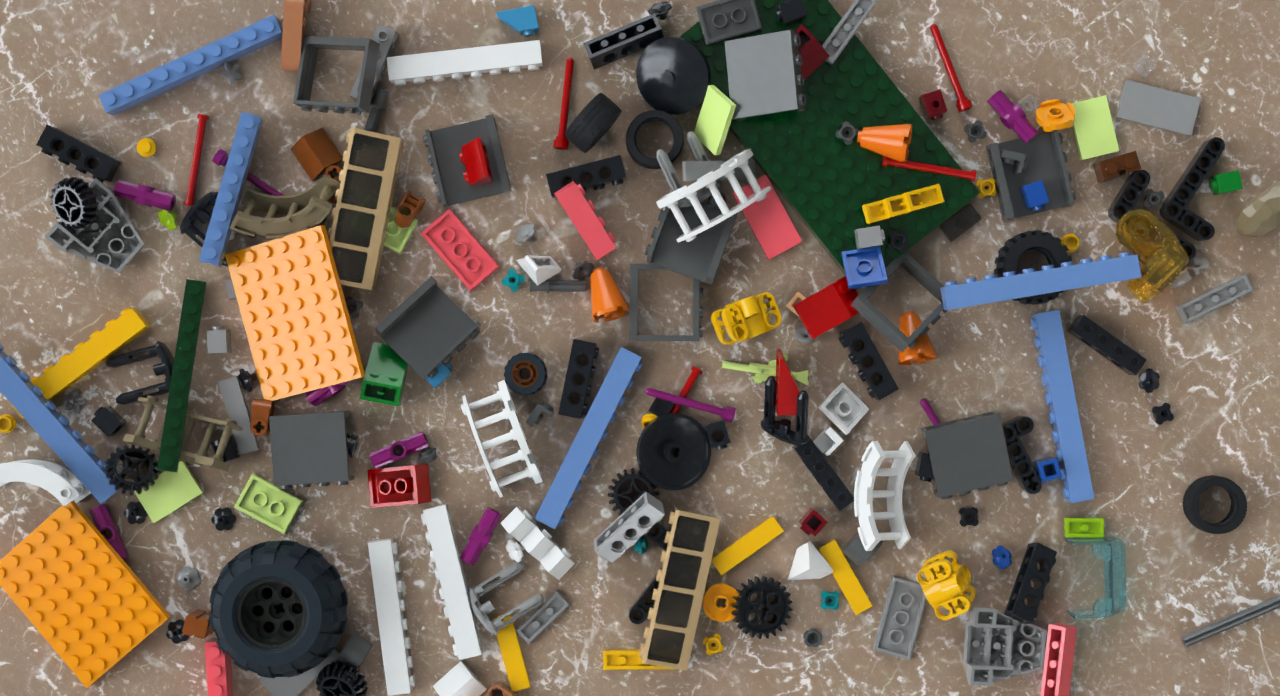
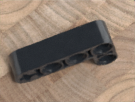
M1017 416L1002 424L1003 429L1008 428L1010 431V435L1005 438L1010 466L1022 490L1030 494H1036L1041 490L1042 484L1020 440V437L1033 430L1034 423L1029 417ZM1024 419L1027 422V426L1024 430H1021L1019 423ZM1014 445L1018 447L1016 455L1010 453V449ZM1024 462L1026 470L1021 473L1019 465ZM1029 481L1034 482V484H1032V489L1028 488V486L1030 485Z

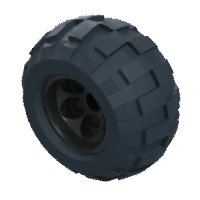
M266 541L245 549L225 565L211 591V613L209 614L211 630L214 629L218 638L216 643L223 653H227L235 661V665L245 671L250 670L257 673L261 677L289 678L303 674L316 667L338 645L347 624L348 596L340 580V574L334 565H331L323 557V554L312 547H306L295 541ZM284 587L291 588V596L284 593ZM265 588L272 590V597L266 596ZM282 603L285 610L280 612L277 605ZM295 603H300L303 606L302 612L296 611ZM257 605H260V606L263 607V609H264V613H263V614L257 613V611H256V606H257ZM287 620L294 623V629L287 628ZM267 622H272L275 629L269 630L266 625Z

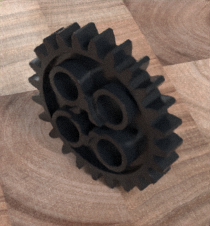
M755 576L754 582L748 579V585L741 583L742 591L736 589L739 595L732 597L736 600V603H732L731 606L736 608V610H733L731 614L736 616L733 621L739 623L737 627L743 629V633H749V636L752 638L756 635L759 639L764 635L768 639L769 633L776 636V629L782 632L781 625H788L785 618H791L787 612L793 611L792 608L788 607L793 602L787 599L790 593L784 592L786 587L780 586L781 582L778 580L774 582L772 577L767 581L766 576H762L760 581L759 577ZM753 593H756V599L754 601H750L751 595ZM775 594L774 601L769 603L770 595ZM755 612V617L752 620H748L749 614ZM773 613L772 620L767 622V616Z

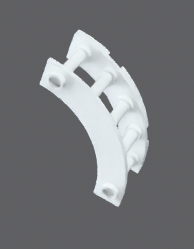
M751 149L736 154L720 165L721 168L708 172L698 178L697 182L668 193L656 202L659 209L665 206L671 208L684 234L676 239L678 243L684 240L686 242L692 241L697 237V234L724 221L753 202H759L767 197L766 193L772 189L771 186L761 189L748 165V159L754 155ZM736 167L742 169L754 191L748 198L734 175ZM723 175L725 178H728L740 201L739 204L731 209H728L716 186V180ZM704 186L709 188L722 212L721 215L711 220L707 217L696 196V191ZM684 197L690 200L702 225L690 229L677 205L678 200Z
M505 380L498 382L500 390L496 394L469 403L466 396L463 395V404H461L462 412L468 417L480 454L491 478V481H489L493 492L497 491L500 498L503 497L502 486L526 477H533L535 484L543 482L533 453L527 445L522 425L518 421L511 392ZM499 400L504 402L505 409H502V412L475 422L473 410ZM503 419L510 420L513 429L509 433L482 442L478 431L479 428ZM512 439L518 441L520 446L518 453L490 462L486 449ZM518 460L526 461L528 466L525 467L526 470L498 480L494 472L495 469Z
M871 441L861 459L863 462L861 471H857L855 481L854 511L855 517L859 519L860 527L857 529L865 551H872L880 541L894 540L898 549H902L911 539L905 523L902 506L905 476L911 462L916 457L908 441H904L898 451H883L878 441ZM894 458L891 468L879 469L884 459ZM876 476H889L887 490H873ZM873 498H887V512H873ZM875 520H889L891 532L878 533Z
M24 459L0 464V488L11 482L34 484L55 496L63 506L68 505L73 500L79 503L91 495L90 491L74 473L61 464L40 459Z

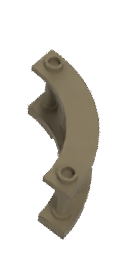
M323 174L321 179L311 188L301 193L287 196L263 194L248 188L241 201V204L245 205L246 208L244 212L238 210L230 229L249 236H255V234L263 235L269 239L283 238L290 234L307 230L321 223L329 214L333 205L328 203L327 200L337 191L341 182ZM254 209L268 212L266 218L252 216L251 214ZM276 213L287 214L286 217L274 218Z
M147 395V398L139 397L138 401L145 403L146 407L137 432H134L133 435L125 434L123 441L145 449L148 448L155 451L159 449L158 453H160L164 422L158 439H155L154 442L145 439L146 435L144 433L153 408L156 407L166 411L167 405L158 402L159 399ZM187 412L186 417L188 421L183 433L180 460L201 466L203 464L213 469L228 472L230 464L223 462V455L232 430L242 431L243 427L236 425L237 421L228 418L222 421ZM196 420L208 423L199 452L197 451L196 454L187 452L188 449L186 447ZM216 426L223 427L224 431L216 454L209 458L207 451Z

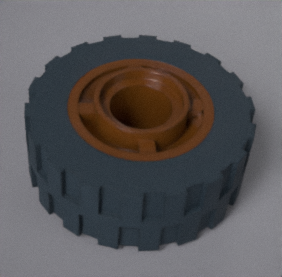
M519 353L508 360L504 368L506 384L511 390L520 395L534 394L540 391L546 383L547 368L545 363L534 354ZM525 368L530 371L528 379L521 377V372Z

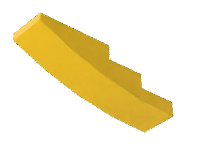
M935 184L862 205L866 223L871 224L944 203L945 201L940 184Z

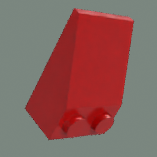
M480 137L462 146V152L459 153L461 164H465L466 171L463 172L465 183L469 182V185L473 187L494 182L486 145Z
M846 276L795 304L793 307L811 339H814L859 313L851 306L858 293L855 288L848 289Z
M777 349L775 378L777 383L776 412L777 415L796 416L797 395L800 393V390L781 349Z
M428 464L368 470L371 508L431 502Z

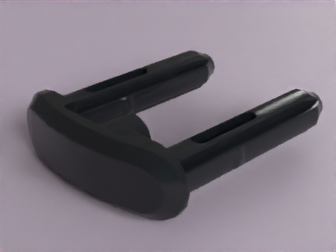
M210 192L199 199L187 212L180 225L181 234H187L200 247H203V242L196 237V234L203 240H205V235L193 224L196 219L205 224L212 215L205 209L210 205L214 207L218 192ZM255 234V236H249V235H246V236L251 237V238H255L257 235ZM224 256L222 265L228 267L226 257Z
M157 341L156 345L112 356L106 361L108 367L116 368L159 356L162 363L153 365L154 373L156 376L163 374L166 376L163 383L120 394L116 398V403L126 405L137 402L139 397L147 398V395L155 397L169 393L174 359L164 343ZM149 352L147 355L133 358V355ZM159 389L158 392L143 395L145 391Z
M773 376L768 377L765 381L762 429L788 444L796 446L806 444L810 438L807 435L809 405L807 392L802 390L797 395L796 431H792L790 420L783 419L780 422L775 420L777 383Z

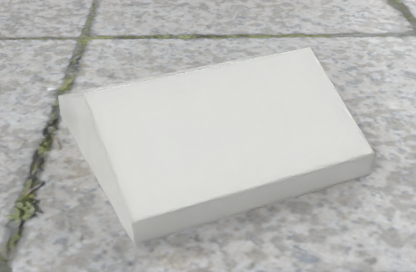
M843 382L819 407L845 435L851 431L869 410Z
M462 660L433 685L439 696H480L487 689Z

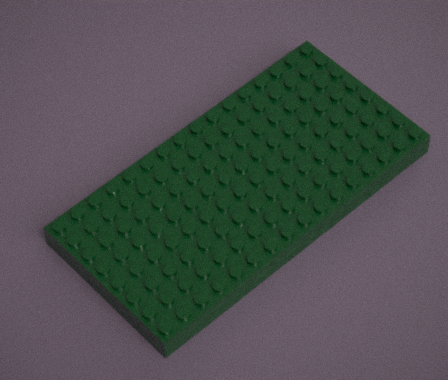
M755 0L762 30L724 41L785 30L796 31L803 24L822 46L842 17L828 0H802L807 12L806 18L783 26L782 22H778L775 12L779 4L789 0ZM697 22L680 37L693 42L701 49L710 66V85L716 86L730 99L725 42L721 41L706 45L700 22ZM855 34L833 65L825 61L804 81L802 88L803 94L806 97L805 111L792 110L746 117V120L741 121L732 119L729 127L745 150L751 149L754 154L752 156L753 160H755L764 174L767 175L768 179L844 275L845 270L841 252L857 249L854 230L880 225V230L883 229L885 234V241H882L883 245L880 248L886 268L895 258L897 259L905 253L899 250L890 251L888 249V244L890 243L889 234L891 232H896L897 234L906 233L908 235L906 247L909 250L980 193L972 181L966 178L890 165L882 166L883 155L860 147V143L857 142L858 135L854 136L850 145H846L844 140L836 137V131L841 129L842 123L845 121L849 122L850 125L859 131H862L863 127L912 124L908 161L962 170ZM940 184L944 203L871 224L866 223L862 205Z

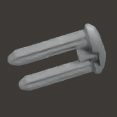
M693 131L688 132L687 141L696 160L709 161L698 135ZM662 149L657 150L656 159L672 192L683 187L667 153ZM716 180V186L718 189L721 185L722 180ZM706 186L696 191L699 202L712 195ZM684 197L678 200L677 205L682 208L692 206V203Z
M514 562L476 587L470 586L468 589V598L476 617L492 634L498 635L499 630L538 607L543 601L542 595H534L493 621L488 616V614L496 610L492 602L489 600L483 605L481 604L479 597L520 573L524 568L522 562ZM501 577L500 580L484 589V586ZM520 610L518 614L503 622V619Z

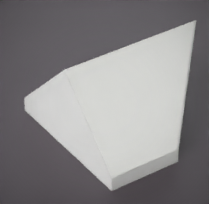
M526 255L525 258L516 260L537 286L561 271V268L551 256Z
M811 541L797 548L788 580L821 579L833 573L834 570Z

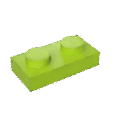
M1064 517V537L1104 538V518Z

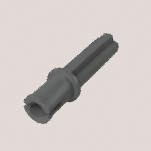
M377 88L373 104H370L372 107L364 130L376 132L382 111H385L384 105L389 94L388 91ZM362 135L361 141L364 144L371 145L374 137Z
M548 279L537 286L533 280H530V292H586L587 281Z

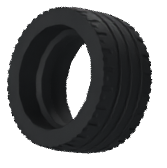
M599 93L579 113L564 135L579 150L587 153L611 128L622 110L606 95Z
M650 110L641 113L630 123L626 133V146L632 159L640 166L648 169H661L656 158L646 157L639 151L636 145L638 130L642 125L652 121L662 122L667 125L672 131L674 138L672 149L667 154L671 163L679 157L682 151L684 135L679 122L672 115L660 110Z
M1214 475L1201 477L1188 486L1183 496V511L1186 518L1197 529L1207 533L1225 534L1233 531L1241 524L1246 515L1247 499L1244 492L1235 482L1225 477ZM1220 486L1229 494L1231 500L1230 511L1222 521L1215 524L1208 523L1200 516L1198 509L1199 499L1202 493L1209 487Z

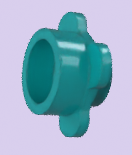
M510 269L506 278L502 279V284L510 287L511 291L516 292L519 289L518 286L524 282L525 278L523 275H518L514 269Z
M642 535L635 543L634 549L636 553L644 554L647 552L649 544L647 538H644V535Z
M837 591L833 593L821 592L822 603L820 607L824 610L827 608L837 610L839 608L838 598L840 594Z

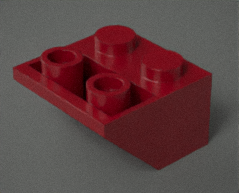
M802 24L795 32H797L801 40L799 54L802 56L801 74H803L805 81L830 56Z

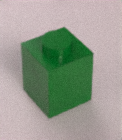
M1239 170L1211 176L1209 188L1213 194L1218 195L1243 189Z

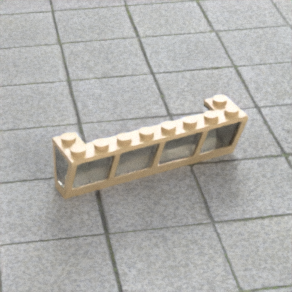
M351 127V131H348L346 137L348 147L347 151L345 150L343 153V162L345 163L343 170L339 174L341 184L340 189H337L335 194L337 204L336 208L332 210L331 218L333 219V225L329 228L328 238L330 239L329 242L341 285L376 290L405 140Z
M674 508V512L670 511L668 524H671V530L666 532L664 543L668 544L666 551L662 550L660 562H663L662 570L658 569L656 581H659L658 589L654 588L652 600H655L653 608H649L647 617L651 621L649 627H645L643 635L645 644L641 643L639 657L642 659L643 664L687 671L720 518Z

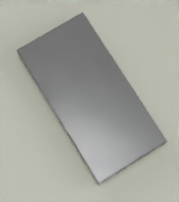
M1126 80L1116 118L1192 136L1201 98Z
M892 576L872 650L907 660L911 659L927 600L920 583Z
M335 647L324 661L303 674L289 678L260 677L258 680L273 696H297L318 676L323 667L331 664L341 652Z

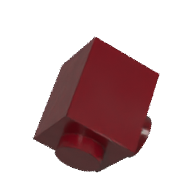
M941 89L919 97L925 119L931 118L934 121L943 118L942 114L947 112Z
M812 508L798 521L802 525L800 529L808 536L810 533L816 536L828 523Z

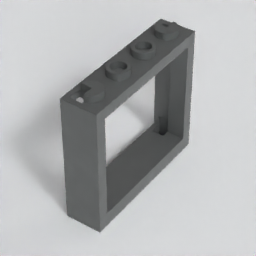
M304 36L293 104L300 106L301 110L311 112L312 109L328 113V110H333V112L340 114L349 111V113L361 115V112H369L380 44L368 38ZM318 49L364 51L356 104L310 101Z
M907 252L899 258H895L885 268L887 278L901 265L941 302L909 337L867 300L882 284L867 286L851 304L853 308L901 352L907 347L912 349L918 342L916 338L919 335L923 337L930 330L927 326L930 323L934 325L941 318L939 313L941 311L944 313L948 311L944 310L940 287L944 286Z
M630 264V341H699V338H703V326H699V318H703V307H699V299H703V288H700V281L693 279V335H637L638 270L667 269L653 264Z

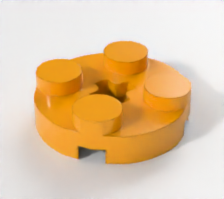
M1058 99L1047 100L1040 104L1039 109H1036L1035 119L1046 132L1071 128L1074 124L1075 108L1072 104L1067 102L1066 105Z
M726 583L710 586L705 591L702 600L705 614L714 621L727 622L732 620L735 615H732L731 612L736 610V608L731 606L732 603H736V600L732 597L739 595L736 589ZM718 598L726 599L725 607L721 605L718 607L716 605Z

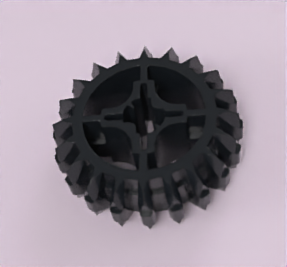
M77 177L65 178L55 184L54 189L51 190L53 194L50 198L53 202L50 205L54 207L52 212L57 214L56 219L61 220V225L78 230L87 228L92 223H95V219L98 218L97 212L100 211L97 208L99 202L96 201L97 195L93 194L94 188H89V182H84L83 179H77Z
M125 444L123 450L119 447L116 448V453L112 452L110 454L111 458L106 461L108 464L105 467V471L108 472L106 478L111 479L109 484H116L115 490L122 488V494L129 490L130 495H133L134 490L141 494L142 489L148 491L149 486H154V480L158 479L156 474L159 472L156 467L158 460H153L155 454L149 455L150 449L143 451L142 447L135 448L133 444L131 448ZM131 457L139 458V460H133ZM121 460L124 469L118 474L116 465ZM144 465H146L148 468V475L146 478L142 477L143 473L141 472V469H143ZM125 479H133L135 482L126 481Z
M631 468V474H628L626 469L623 470L625 476L622 477L618 473L617 477L620 480L617 481L613 478L612 482L616 485H609L608 487L610 490H614V493H608V497H614V499L609 501V504L616 503L613 511L619 508V516L627 508L620 503L618 497L629 499L632 505L633 499H631V496H628V493H631L633 484L636 492H639V495H636L635 501L645 492L652 496L659 495V491H653L657 486L651 485L641 475L640 469L638 474H634V468ZM630 479L629 489L617 492L619 486L624 481ZM636 479L643 481L648 486L649 491L638 489Z
M340 661L337 663L332 662L324 666L319 672L316 689L320 691L319 696H365L368 690L366 687L367 682L364 680L365 676L360 675V670L356 671L354 666H348L347 662L345 664H342Z

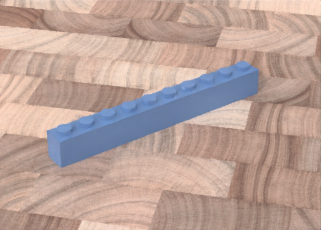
M273 14L98 96L106 113L114 116L224 65V62L230 63L282 39L283 27L279 19Z
M1131 252L1119 253L1118 258H1112L1111 255L1099 257L1100 261L1092 262V258L1083 259L1077 265H1073V261L1061 263L1059 268L1047 265L1042 266L1041 271H1034V268L1022 270L1023 274L1015 275V271L1003 273V277L996 278L995 274L984 276V280L977 281L976 278L964 279L965 283L958 285L957 281L946 282V287H940L944 310H951L1141 278L1138 254L1131 255Z
M1051 310L1032 314L1030 322L1032 329H1035L1036 337H1034V344L1036 349L1038 348L1040 356L1037 357L1039 367H1042L1043 375H1041L1042 385L1046 387L1047 392L1044 397L1050 409L1048 419L1050 424L1053 425L1052 440L1057 446L1055 456L1057 461L1060 462L1062 476L1060 479L1064 483L1062 494L1064 499H1067V502L1070 503L1094 499V493L1059 310Z
M0 343V392L98 502L102 504L118 491L115 490L116 484L110 485L111 479L106 478L108 472L105 471V467L108 466L107 463L95 455L96 452L91 445H86L82 440V435L70 427L69 420L56 411L57 408L52 401H47L43 396V391L37 385L34 386L31 383L30 376L16 366V360L3 351L4 347Z
M623 347L620 348L534 518L535 520L553 529L557 525L561 527L566 517L562 514L565 508L570 509L574 501L571 498L573 492L579 491L583 483L580 479L583 474L587 475L591 467L589 461L591 457H596L600 449L597 445L600 439L604 441L608 430H606L608 423L613 424L617 413L614 412L617 405L622 406L626 398L623 395L625 389L630 390L635 380L631 378L634 371L639 372L643 364L640 361L641 356Z

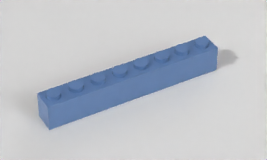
M241 112L199 257V261L220 268L222 266L232 232L230 226L238 211L262 128L263 120L260 116Z

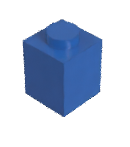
M1042 180L1019 188L1026 209L1033 208V211L1045 208L1044 203L1049 202Z
M1048 457L1033 461L1040 481L1045 482L1062 477L1057 458Z

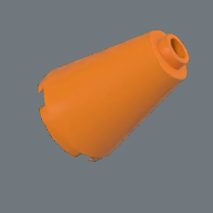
M912 124L863 127V130L858 132L857 142L860 143V147L901 163H906L909 154V144L911 143Z
M604 267L594 269L590 275L593 322L600 323L599 319L603 318L607 322L625 316V311L627 313L630 312L629 306L609 270L604 269Z
M914 311L905 312L899 318V329L907 337L922 324L919 315L914 314ZM927 333L923 337L919 335L916 338L918 342L912 349L907 347L903 352L898 349L899 365L922 364L932 361L937 357Z

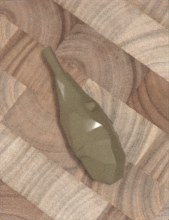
M1278 180L1255 198L1247 199L1248 203L1241 209L1234 224L1240 235L1260 237L1280 227V180Z

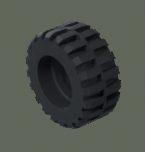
M1039 230L1027 231L1008 239L1004 243L1005 245L999 249V256L995 258L997 268L994 269V274H997L999 278L1003 277V273L1015 271V275H1017L1018 259L1022 253L1028 250H1038L1043 253L1049 265H1053L1054 268L1061 267V263L1072 261V257L1067 255L1066 251L1069 249L1066 245L1061 244L1062 240L1058 237L1054 238L1051 233H1043ZM1064 291L1012 300L1019 301L1022 304H1042L1054 300L1058 297L1059 293Z

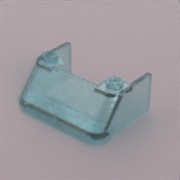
M1117 537L1065 538V541L1072 545H1092L1093 555L1100 560H1104L1105 598L1098 599L1094 603L1092 610H1067V614L1075 619L1107 618L1122 613L1126 608L1124 542Z

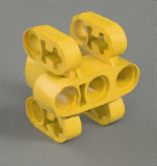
M763 292L729 303L724 306V309H718L711 315V321L718 339L725 345L743 342L775 329L782 321L775 298L769 292ZM765 298L768 299V302H766V304H764L763 299ZM769 314H773L776 317V322L773 325L770 324ZM721 315L722 321H718L717 317ZM726 330L729 337L731 338L730 341H727L724 338V332Z
M951 550L928 558L917 574V581L921 584L926 599L934 608L936 616L941 620H949L967 612L971 602L976 597V589L970 585L972 577L968 567L965 564L958 565V556ZM946 556H947L948 558H952V559H953L952 562H950L949 560H947V559H946ZM922 572L924 573L925 577L927 578L926 580H924V579L921 577V573H922ZM966 592H971V595L968 596V595L965 594V593H966ZM943 606L945 609L950 610V614L943 615L939 610L940 607Z

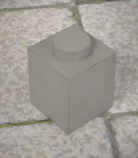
M880 225L854 230L857 249L883 245L882 241H885L884 230H880Z
M214 326L212 330L206 331L208 354L232 353L230 330H224V326Z

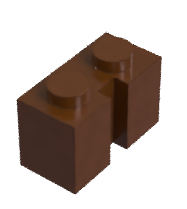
M1136 151L1093 164L1098 183L1118 177L1119 174L1122 176L1141 169Z

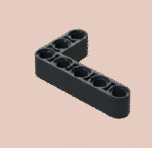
M1219 137L1206 140L1201 145L1160 209V216L1164 220L1197 241L1211 239L1214 236L1215 229L1209 222L1186 207L1225 149V143ZM1211 142L1216 145L1215 152L1210 148ZM1201 158L1206 162L1205 167L1200 165ZM1190 174L1195 177L1194 184L1189 180ZM1180 190L1185 194L1183 200L1178 196ZM1169 206L1174 209L1172 216L1168 213ZM1185 217H1188L1190 220L1189 226L1184 224ZM1201 227L1206 230L1204 237L1200 234Z
M1138 170L1131 173L1108 209L1109 218L1176 260L1185 261L1192 259L1196 254V248L1193 244L1134 209L1150 182V175L1146 170ZM1137 174L1142 177L1141 184L1136 182ZM1127 191L1132 193L1131 200L1126 198ZM1117 207L1122 209L1121 217L1116 215ZM1133 217H1136L1139 221L1137 227L1132 224ZM1150 227L1155 230L1153 237L1148 233ZM1166 237H1169L1171 240L1169 247L1165 244ZM1183 247L1187 249L1186 257L1181 253Z
M657 522L654 525L658 526L659 532L655 535L648 532L646 536L666 551L667 546L663 541L666 532H670V530ZM674 534V544L672 546L692 550L687 543ZM672 551L670 553L668 566L675 564L678 566V570L675 573H670L666 570L664 579L666 585L672 586L691 561L693 555L682 558L678 552ZM657 574L629 610V619L634 624L643 623L648 617L649 608L654 607L655 600L652 603H646L644 597L648 594L652 595L654 588L658 589L655 585ZM662 590L660 600L668 590ZM634 610H640L643 612V616L636 619L632 616Z

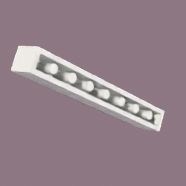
M540 40L386 57L389 81L394 83L395 86L406 85V82L413 81L415 84L424 83L426 79L443 81L444 77L461 79L463 75L470 74L471 77H480L482 73L490 72V75L501 74V71L509 70V73L520 72V69L523 68L533 71L539 70V67L543 66Z
M448 503L425 508L423 514H421L423 525L427 526L428 532L425 533L427 543H431L432 546L430 556L432 562L436 563L435 577L437 581H440L441 600H445L446 604L444 614L450 621L448 626L449 635L454 637V655H458L459 660L482 655L483 648L474 611L468 598V586Z
M394 538L373 540L368 542L387 695L407 694L412 692L416 684L415 676H411L410 669L413 668V659L408 653V649L411 648L410 638H406L408 621L403 615L406 605L405 600L401 599L403 583L402 580H399L398 573L401 572L400 562L396 561L398 544L394 542Z

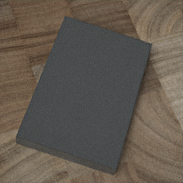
M719 0L696 7L706 45L762 30L755 0Z

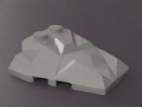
M95 178L89 185V188H94L93 194L97 195L96 201L99 202L97 208L100 211L97 212L98 218L95 219V223L84 229L73 230L72 228H67L66 225H61L60 221L52 227L45 235V238L60 250L68 251L78 255L80 258L88 259L95 262V264L120 273L145 243L113 192Z
M974 607L970 614V619L966 621L963 664L967 667L966 676L968 684L989 686L999 680L1006 681L1011 679L1012 676L1025 675L1044 669L1047 630L1033 624L1018 622L994 608Z

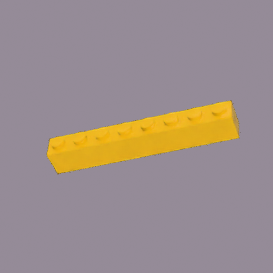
M128 307L124 309L118 319L108 321L103 330H97L92 333L87 342H81L74 347L75 351L58 359L59 363L44 369V374L39 378L38 376L30 380L34 386L37 385L43 391V396L47 401H53L151 327L138 308ZM17 411V413L20 415V417H21L22 419H25V418Z

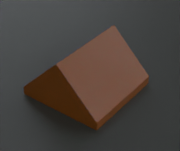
M323 128L302 136L291 148V151L312 181L324 174L329 166L337 165L343 161V157Z

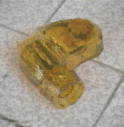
M1143 209L1130 210L1117 223L1116 237L1119 243L1134 253V255L1138 254V260L1144 265L1140 269L1141 278L1130 279L1127 287L1140 301L1148 303L1180 276L1189 262L1188 254L1173 230L1149 211Z

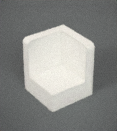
M827 426L813 440L814 444L825 456H829L844 441L830 426Z

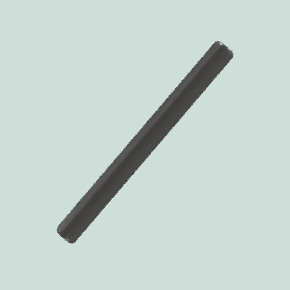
M1280 595L1182 636L1183 644L1189 647L1280 608Z

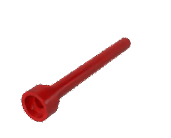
M933 24L930 26V30L957 96V110L959 113L973 107L972 102L965 97L938 26Z
M572 58L566 60L559 132L553 143V148L559 150H568L569 141H567L564 134L567 129L574 60Z

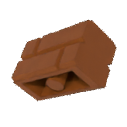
M197 609L187 615L182 630L183 634L194 635V637L201 639L210 634L212 635L214 629L211 630L209 619L211 612L206 613V611Z

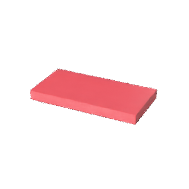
M765 174L756 180L761 189L771 186L772 189L766 193L767 197L759 202H753L741 211L769 260L801 243L802 240ZM750 184L741 187L747 198L754 193ZM734 191L732 192V194L737 203L739 204L740 201Z
M450 208L420 233L470 291L475 289L500 267Z

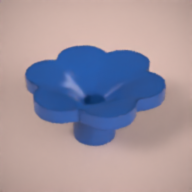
M999 545L996 549L992 550L993 563L999 566L1000 569H1006L1007 566L1012 564V555L1004 546Z

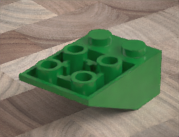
M373 342L365 377L363 378L360 399L401 406L408 364L389 345Z

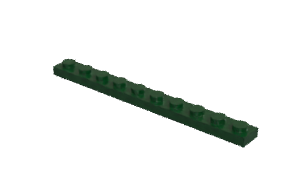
M186 279L157 466L159 471L178 472L206 282Z

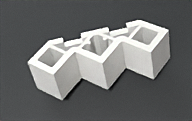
M516 507L501 522L502 526L523 545L530 555L540 561L548 573L559 580L575 564L570 558L572 554L566 548L562 549L552 540L553 536L545 528L542 530L532 520L533 516L527 510L522 511Z

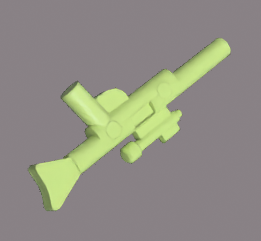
M783 353V355H784V357H785V359H786V361H787L789 355H786V354ZM770 360L768 365L749 362V364L730 361L722 362V368L755 373V376H751L754 383L762 384V381L765 382L768 377L776 376V360ZM808 370L800 372L791 371L796 380L809 385Z

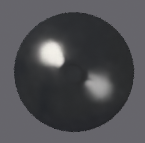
M665 37L654 41L643 51L637 64L636 79L640 93L651 107L670 115H679L693 110L702 103L708 85L711 83V71L704 53L693 42L681 37Z
M679 413L664 414L652 420L642 431L637 443V462L644 477L653 485L665 490H682L694 485L706 472L711 459V444L706 430L694 418Z

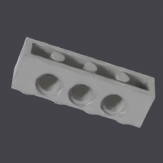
M380 24L377 25L372 40L379 43L380 47L371 104L387 67L386 57H391L399 37L395 30ZM362 65L349 95L354 100H357Z
M648 492L642 494L594 539L595 552L611 563L617 558L622 557L630 546L635 545L642 535L648 533L655 523L662 520L665 515L663 503Z

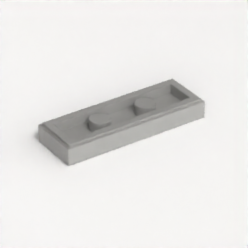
M557 590L516 629V632L530 644L570 606V603Z

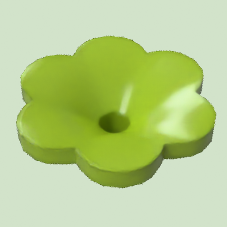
M163 209L157 213L161 224L166 226L167 229L173 230L178 227L175 222L178 215L175 211L169 213Z

